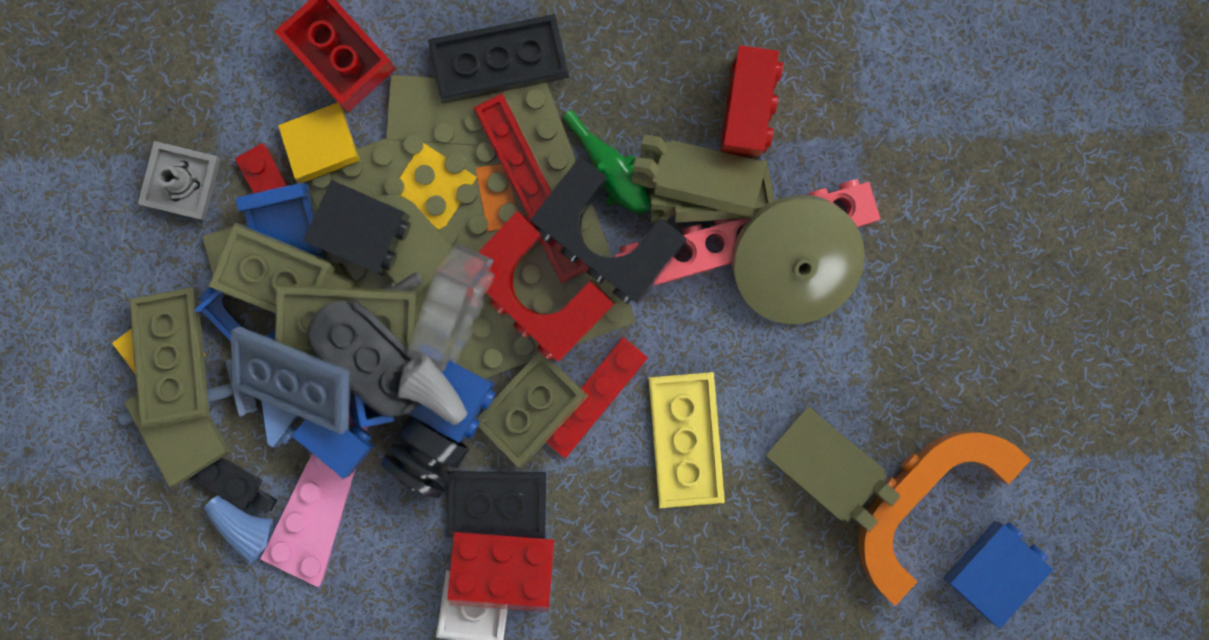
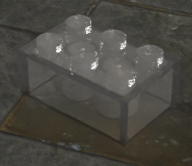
M455 245L435 272L408 348L407 356L415 359L419 355L426 354L438 369L443 372L450 361L457 362L463 347L468 345L474 329L471 326L473 321L477 320L483 308L484 302L481 299L484 292H488L495 274L490 272L494 262L493 259L462 245Z

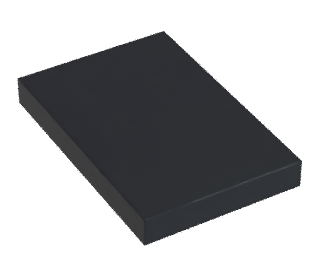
M448 471V475L452 479L448 484L447 537H454V532L526 538L546 537V472Z

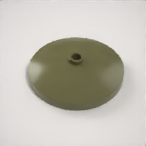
M792 195L777 199L754 213L753 218L750 217L738 234L732 253V273L735 284L746 303L755 312L769 320L784 324H803L821 319L839 308L850 297L861 278L865 256L862 236L850 216L839 206L827 199L813 195Z

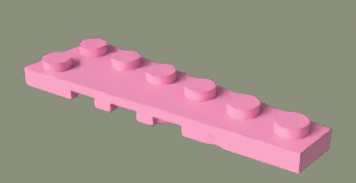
M349 413L348 423L351 426L355 427V424L353 423ZM369 426L362 428L368 431ZM312 453L267 544L268 546L264 550L261 560L319 588L324 579L355 471L351 476L343 479Z

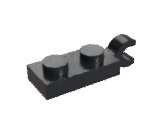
M223 457L189 478L243 510L247 509L250 503H252L259 510L268 513L269 510L272 511L278 501L275 497L259 489L263 482L261 478Z

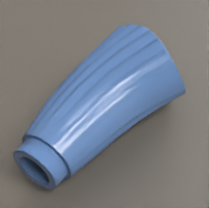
M219 495L206 504L204 510L207 512V516L213 525L248 564L256 561L264 553L273 534L272 518H260L247 514L226 499H222Z

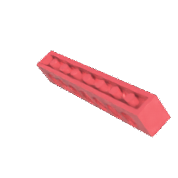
M858 179L840 184V190L828 193L827 188L808 193V195L818 196L831 202L835 200L842 201L846 206V213L854 221L857 228L880 220L870 182L859 184ZM750 218L714 220L715 226L702 229V225L699 224L683 229V236L687 238L685 246L691 251V259L687 262H679L674 258L653 286L732 264V253L737 239V230L743 227ZM710 236L718 237L722 242L721 252H709L705 246L706 238ZM639 243L620 247L621 253L616 254L615 257H621L632 252Z

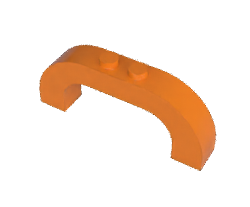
M974 431L947 434L928 444L918 455L915 453L910 454L900 466L903 471L895 479L889 477L884 481L900 494V498L891 507L878 496L867 511L878 520V524L871 532H868L863 526L860 528L859 555L864 571L874 587L896 606L918 582L896 559L893 550L894 533L899 523L952 467L964 462H977L985 467L997 480L1010 484L1031 459L1005 439Z

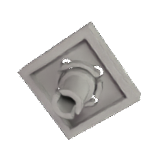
M154 141L138 204L205 221L221 158ZM183 162H188V167L186 170L181 168L186 166V164ZM195 181L200 182V187L197 190H195V188L198 186V183H196Z

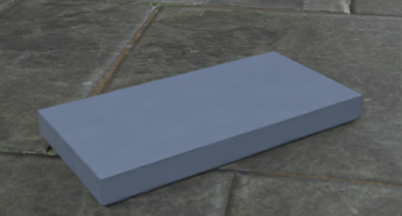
M238 326L231 331L232 383L234 389L339 434L348 429L349 371Z

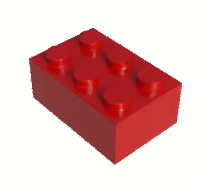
M309 0L274 31L348 112L397 70L390 59L336 0Z
M744 45L738 46L732 62L719 151L758 160L762 153H766L767 148L771 147L773 128L768 127V123L771 121L772 115H775L778 104V95L773 94V90L776 89L777 82H780L783 70V62L778 61L779 51Z
M454 532L447 595L449 605L549 612L554 540Z

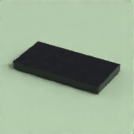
M555 14L428 39L442 104L569 78Z

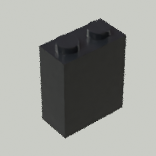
M331 179L303 241L383 276L385 270L390 271L395 264L397 253L394 250L399 240L404 241L409 233L411 223L408 222L410 216L402 210Z

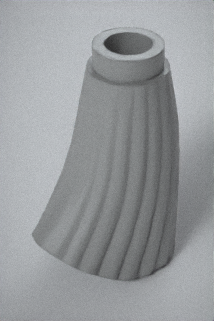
M426 354L419 355L404 366L398 397L414 400L427 406L444 420L449 421L451 425L460 423L466 417L467 411L457 392Z

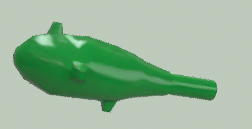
M573 110L565 113L562 117L563 120L581 141L591 160L592 166L603 173L609 181L604 187L609 194L606 204L608 206L613 204L620 205L639 217L646 213L650 207L649 193L645 186L631 182L634 173L633 162L635 157L633 155L623 157L615 148L605 144L595 135L591 134Z

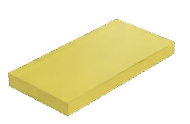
M714 372L648 377L659 508L725 503Z

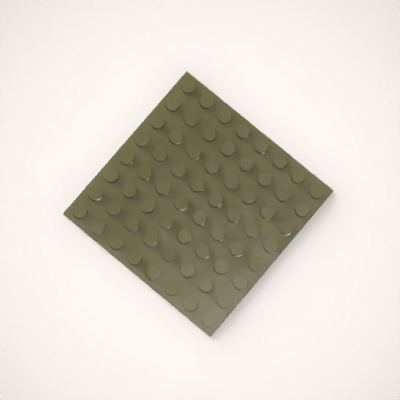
M546 82L520 88L518 125L551 191H553L576 162ZM507 101V103H508V105H509V107H510V109H511V111H512V113H513V115H514V114H515L514 105H513L510 101ZM470 112L465 117L467 129L472 132L480 131L483 127L476 113ZM441 123L434 130V136L440 143L423 142L415 134L407 136L404 141L386 140L385 138L356 149L360 161L309 180L307 184L315 207L318 209L331 179L375 199L385 195L399 196L404 191V182L400 179V176L413 156L422 151L424 144L447 158L445 162L446 168L454 174L460 173L465 169L477 177L476 168L499 164L500 161L489 142H483L479 145L447 144L453 139L454 130L449 124ZM421 165L415 171V178L420 184L428 185L433 182L435 172L430 166ZM493 173L489 176L487 184L491 191L500 193L506 189L507 179L501 173ZM477 178L473 185L463 184L458 188L457 197L461 204L448 224L438 230L461 257L416 295L413 354L416 356L421 345H428L437 350L439 354L485 379L528 363L539 351L537 349L539 343L531 335L526 338L519 333L513 326L515 320L507 312L504 315L500 314L491 306L489 301L492 298L483 289L478 292L465 280L468 275L462 269L499 231L487 232L488 221L484 217ZM513 186L515 205L506 203L499 209V216L504 222H507L516 211L522 212L528 218ZM431 196L427 200L426 208L432 215H441L446 210V202L440 196ZM591 204L582 220L583 240L586 246L594 253L612 258L594 207ZM540 240L521 259L515 269L513 277L515 293L524 306L537 313L550 314L560 311L591 280L616 302L577 344L636 322L630 304L627 305L612 293L616 287L607 280L600 284L585 272L561 284ZM345 260L342 263L360 288L383 289L391 283L396 285L395 281L386 271L381 276L350 261Z

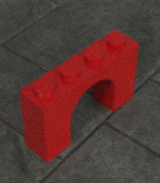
M516 211L462 270L468 275L465 280L471 287L478 292L483 289L492 298L489 303L495 310L502 315L507 312L515 320L513 326L519 333L526 338L531 335L539 343L537 349L543 356L550 361L555 358L559 362L616 302L591 280L558 312L542 314L524 306L514 290V272L521 259L541 239V233L522 212Z

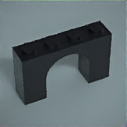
M580 156L530 220L537 226L536 229L541 233L540 237L547 243H550L552 239L563 246L559 251L574 264L580 259L589 266L586 273L600 284L607 280L616 287L612 292L627 305L631 300L638 305L687 243V238L659 218L641 243L632 252L624 256L615 258L603 257L591 251L586 246L582 237V220L589 206L609 181L603 173Z

